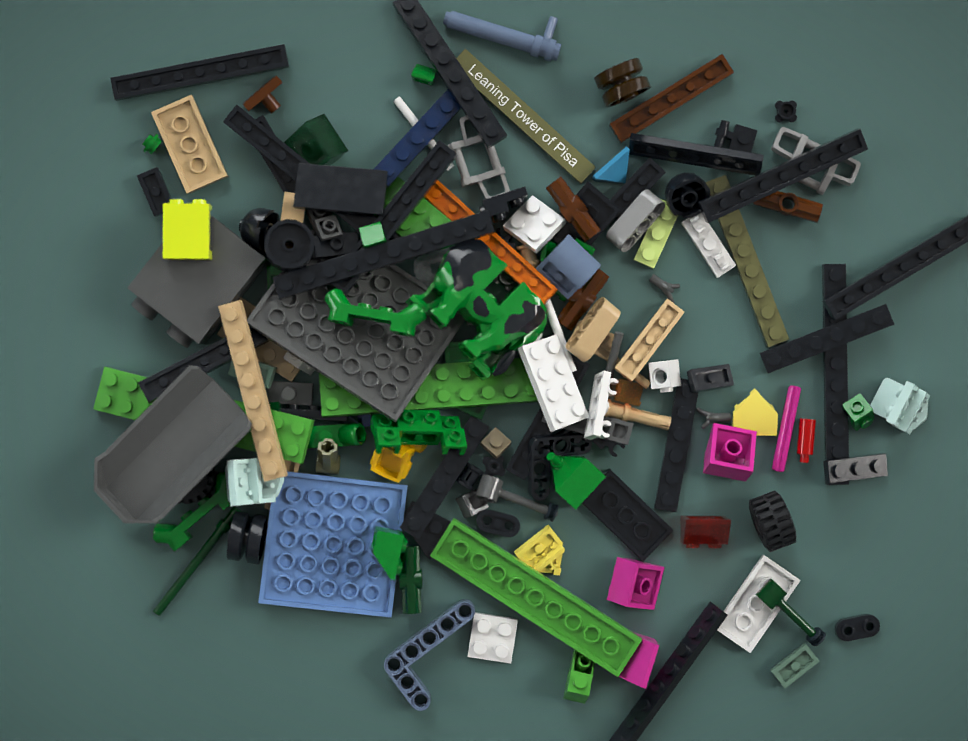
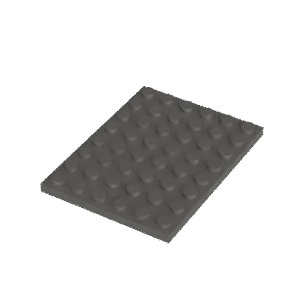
M313 228L312 231H311V232H312V235H313V236H317V234H316V232H315V230H314V228ZM313 252V256H312V258H311L309 264L306 265L305 267H308V266H311V265H314V264H317V263H320V262H324V261H327V260H330V259H333V258L318 259V260H316V259H315V252ZM391 265L363 274L345 296L351 305L358 306V303H365L371 305L372 309L379 310L380 307H387L393 309L394 313H399L409 306L406 301L412 295L425 293L428 286L396 265ZM273 283L247 318L249 327L395 423L465 322V319L457 311L454 318L443 329H440L427 316L425 321L416 326L414 337L394 334L390 331L391 324L354 318L353 326L336 324L328 321L330 308L324 300L325 295L329 291L336 289L334 285L330 284L280 300Z

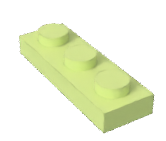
M662 200L665 202L663 212L647 229L633 259L652 269L655 268L678 215L676 216L671 212L664 200Z

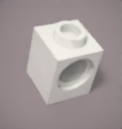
M678 359L648 363L651 389L660 388V393L672 392L673 387L681 386ZM664 372H665L666 375H667L666 381L664 380V377H663Z

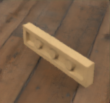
M667 298L614 367V370L632 382L684 314V311Z

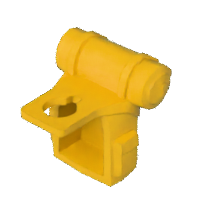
M401 444L399 454L394 453L393 447H383L381 454H376L375 448L370 460V470L384 478L399 483L407 477L412 466L410 460L414 453L423 452L427 445Z

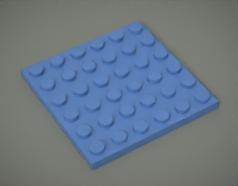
M287 471L288 476L284 477L280 493L275 498L276 502H271L258 603L392 617L396 578L395 580L389 578L373 554L371 545L375 526L402 531L399 527L404 520L408 485Z

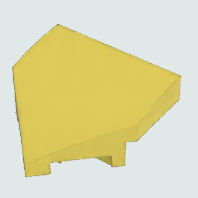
M754 388L747 398L734 406L732 427L757 431L756 436H777L778 413Z
M547 525L518 547L514 553L519 560L540 573L560 575L561 559L565 549L562 546L563 542L552 528Z

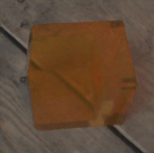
M618 378L619 382L615 388L617 394L613 396V400L640 406L643 386Z

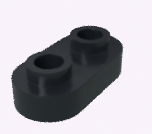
M485 509L478 514L476 519L477 526L484 532L504 537H513L520 530L519 520L514 515ZM484 517H491L492 522L485 524L483 522ZM508 521L512 522V529H506L505 523Z
M871 614L842 618L835 625V633L843 641L872 637L880 630L879 620ZM872 622V628L867 630L866 624ZM846 627L851 628V632L849 634L844 633V629Z

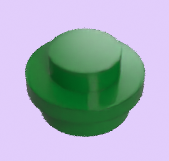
M150 134L142 145L145 147L143 151L145 153L152 154L162 142L158 138V134H155L154 137Z

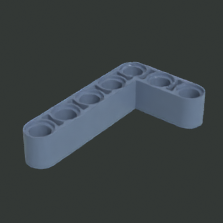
M468 599L458 601L386 656L384 662L386 673L415 710H426L431 702V694L410 665L474 617L475 606L472 601ZM462 605H468L471 608V613L466 616L461 615L459 608ZM449 618L453 621L454 625L452 628L446 629L442 627L441 621ZM426 632H433L436 639L432 642H427L423 635ZM407 646H416L418 653L409 655L406 652ZM395 658L399 660L400 666L393 669L389 666L388 661ZM409 676L413 679L414 683L411 686H405L401 679ZM423 694L426 696L427 701L419 704L415 701V696Z

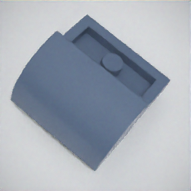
M568 234L537 266L536 270L550 281L562 295L569 299L593 276L601 264Z

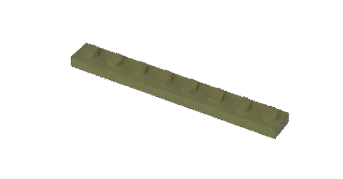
M726 175L705 182L710 189L711 196L730 187ZM738 209L718 218L767 347L789 340L740 210Z

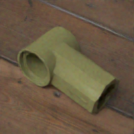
M325 438L324 441L319 442L316 473L339 475L341 456L338 455V444L334 443L333 439Z

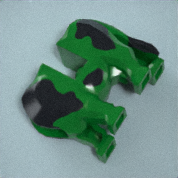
M474 239L456 244L443 255L434 281L428 286L425 293L412 295L406 303L408 305H411L413 302L419 303L426 315L440 329H443L454 318L457 311L463 319L476 327L478 334L474 337V340H465L458 347L472 361L468 365L469 368L483 381L491 374L498 376L504 373L519 352L517 348L533 343L547 324L546 307L541 299L528 288L525 282L510 290L498 304L496 303V298L490 292L484 291L508 265L495 256L486 243L480 239Z

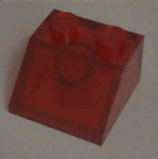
M681 516V543L686 544V548H700V544H708V548H722V544H728L731 519L726 516Z

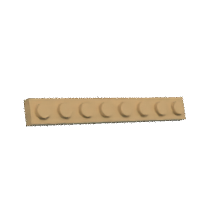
M239 300L218 306L246 414L252 423L251 433L264 482L288 476L243 302Z

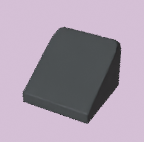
M477 489L456 498L464 518L474 516L489 507L486 501L475 496Z

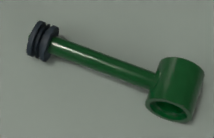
M770 579L755 594L771 610L778 606L807 634L806 640L812 646H818L823 642L826 634L819 627L813 628L784 600L787 593L774 580Z

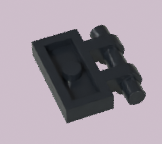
M721 120L720 126L715 132L717 137L714 147L722 148L725 139L731 140L728 149L751 153L758 130L736 124L734 131L730 132L728 131L730 122Z

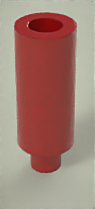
M800 418L797 454H800V462L809 463V455H813L816 420Z

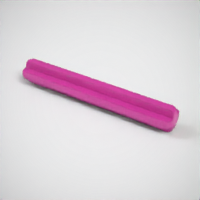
M790 385L788 387L772 464V470L784 472L801 392V388L798 386Z

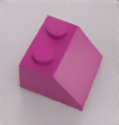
M713 423L705 451L703 473L746 482L754 470L757 431Z
M617 557L607 600L626 607L654 610L664 567L634 559Z
M635 633L642 638V641L619 677L646 689L659 644L654 638Z

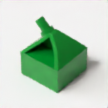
M553 452L547 454V459L552 466L554 490L575 510L606 477L584 456H559Z

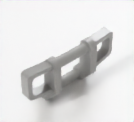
M467 116L461 117L460 127L463 140L450 143L448 147L457 153L455 161L462 179L460 180L462 187L478 184L485 199L494 196L488 195L482 182L501 176L505 188L503 193L509 192L510 189L504 175L506 172L504 167H501L495 146L488 149L485 145L493 170L470 177L461 149L482 143L483 140L479 135L467 139L464 123L469 119Z
M782 127L777 133L771 150L790 160L801 155L804 147L812 150L821 144L808 139V136ZM782 135L798 140L793 154L779 147ZM853 158L843 161L853 167L850 179L835 174L838 164L827 168L821 182L810 177L799 182L817 190L816 193L823 195L831 180L850 186L855 181L861 163Z

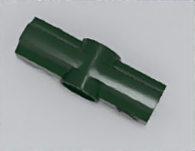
M410 545L406 546L405 553L400 554L401 562H403L401 574L399 575L403 614L422 613L421 589L423 585L422 569H420L419 546Z

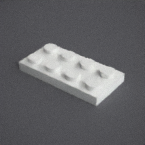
M557 334L517 348L550 432L589 418Z
M765 555L761 556L725 608L724 612L728 616L717 629V631L749 653L752 652L781 610L778 606L771 610L755 594L772 579L787 593L784 597V600L787 601L801 581Z

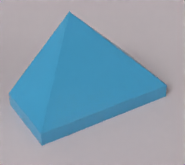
M626 146L594 174L592 179L597 182L626 183L630 149Z

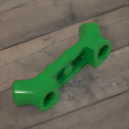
M337 288L329 291L324 298L330 308L328 321L346 326H353L354 318L391 324L390 331L394 334L414 337L416 326L425 321L427 317L420 304L415 302L399 313H394L393 309L387 307H380L377 310L372 309L371 305L365 303H358V306L351 305L343 291Z
M360 423L313 426L307 449L318 448L319 442L324 441L325 438L333 439L334 443L338 444V447L360 446L366 441V429Z
M218 472L216 474L214 495L211 498L207 495L198 502L199 508L194 512L189 510L180 518L182 522L179 525L156 524L153 530V540L156 543L168 544L175 552L193 537L188 532V529L219 504L223 510L227 509L230 506V502L227 499L225 472Z

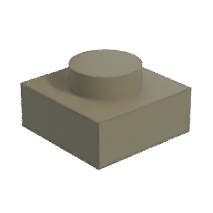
M495 427L481 441L480 445L497 459L511 445L512 441Z

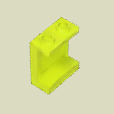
M171 199L170 203H163V259L212 260V251L210 250V210H212V205L206 204V200H192V204H183V200Z

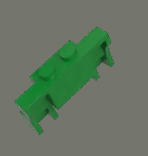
M404 410L395 423L382 414H372L370 428L374 436L376 454H381L383 447H393L394 453L399 454L401 444L438 445L439 441L441 442L442 454H447L449 448H457L460 455H464L467 449L465 431L461 429L459 416H440L439 410Z

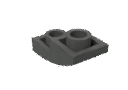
M305 209L312 227L321 241L343 235L337 217L332 215V212Z

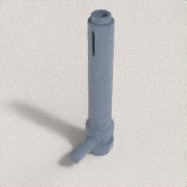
M455 11L446 12L443 21L447 28L528 52L530 56L537 58L541 56L544 57V60L550 62L551 60L557 61L562 45L557 43V40L552 39L558 21L553 16L549 17L544 36H533Z

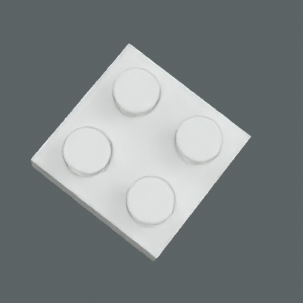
M532 195L503 225V228L537 254L566 224V220Z
M475 612L467 657L511 664L518 619Z

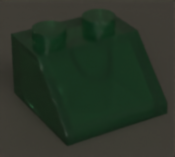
M325 114L306 121L284 142L308 163L330 166L348 152L347 147Z

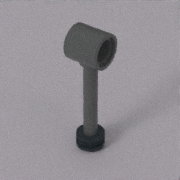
M482 475L475 495L477 498L489 503H496L498 498H502L544 514V519L548 518L551 522L558 515V505L554 506L553 504L552 506L550 502L546 506L503 490L502 480L490 475Z

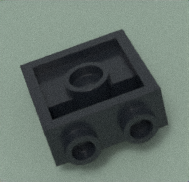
M524 186L482 200V206L479 207L480 212L488 210L493 224L504 221L506 216L509 215V205H511V208L519 207L524 204V200H527L526 188Z

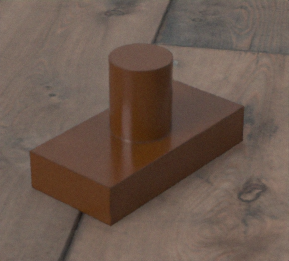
M275 75L242 104L250 111L261 101L272 114L281 104L271 92L283 82Z

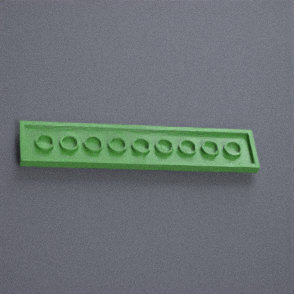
M521 358L513 359L508 369L501 375L493 376L491 374L483 381L469 368L468 365L471 362L435 364L405 410H435L538 402V399ZM319 373L322 418L380 414V412Z
M104 366L93 409L136 420L152 404H149L138 382L148 377ZM234 400L246 413L244 403ZM271 409L283 458L303 464L315 420ZM251 429L235 447L256 452Z
M456 518L452 519L430 555L617 677H619L642 641V638Z

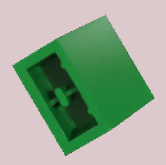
M375 526L371 545L372 552L389 578L395 580L396 575L401 574L403 562H401L400 554L405 553L407 546L406 537H404L402 531Z

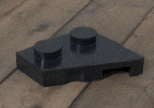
M413 500L404 515V519L415 504ZM436 513L418 540L414 538L429 559L432 558L430 556L451 523V521Z

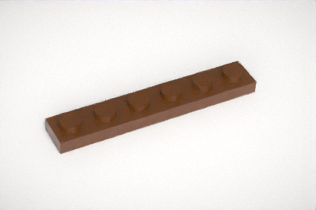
M721 54L616 119L609 126L619 142L623 143L630 138L631 133H639L729 77L734 71L724 55Z

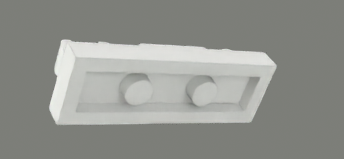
M702 212L681 222L716 278L736 266L710 224L705 222Z
M604 370L594 376L588 411L589 418H587L584 434L585 439L592 440L598 437L605 439L610 435L604 433L602 427L611 426V422L603 421V418L609 408L608 396L617 394L616 391L610 389V384L616 385L619 382L615 378L610 379L611 372Z

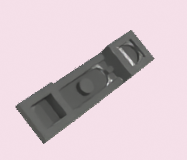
M543 414L542 422L547 424ZM604 417L603 421L611 422V426L602 427L604 433L610 434L609 437L602 440L628 445L634 423ZM587 419L562 429L584 435Z

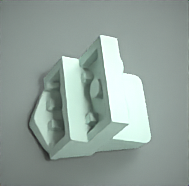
M885 378L870 406L875 414L886 419L893 427L910 435L913 430L926 421L930 395L908 381L903 385L890 378Z
M258 458L227 460L225 474L228 502H230V506L276 502L275 498L278 497L285 478L281 477L264 482Z

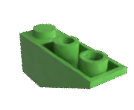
M575 649L572 655L563 699L585 704L590 694L595 662Z

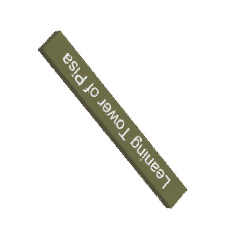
M464 49L456 59L478 92L576 181L582 184L596 167L468 50Z

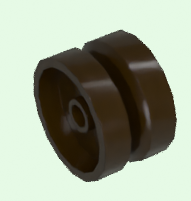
M639 58L617 64L594 77L598 89H609L602 96L606 107H612L632 100L651 88L646 76L636 77L643 70Z

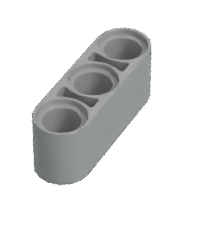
M644 190L609 229L606 238L622 252H627L663 212L665 202L650 190Z

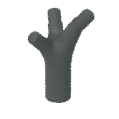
M653 274L649 282L661 289L667 298L674 303L671 293L674 292L675 288H680V284L665 282Z
M699 407L696 408V411L707 419L701 425L703 429L715 422L731 421V413H712L704 411Z

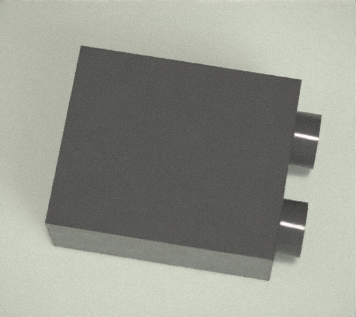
M211 214L210 250L212 251V260L163 259L162 242L127 287L137 295L131 306L151 321H153L158 313L172 323L166 333L186 348L193 341H196L198 344H206L222 324L218 306L239 301L269 263L265 256L255 251Z

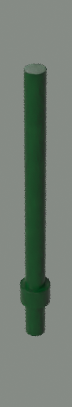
M233 506L224 519L221 518L217 523L216 530L153 610L155 614L160 616L221 536L224 533L227 534L235 512H241L239 508Z

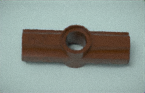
M559 177L546 187V190L558 204V209L570 224L572 223L585 242L601 231L587 212L588 209L577 194L575 195L562 177Z
M780 191L753 202V205L780 212L782 215H791L818 223L823 207L821 203L797 197L793 193H783ZM790 199L794 207L792 209H785L782 201Z
M598 269L568 299L569 302L557 317L559 324L572 331L584 312L586 313L594 303L598 292L608 281L609 276Z

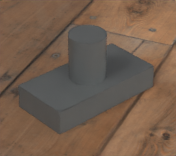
M273 381L271 388L268 389V401L280 402V404L312 405L314 383Z

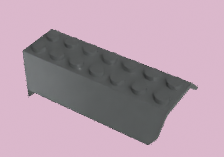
M188 366L104 453L95 458L94 491L123 523H159L250 431L252 423L245 411L212 377L198 366Z

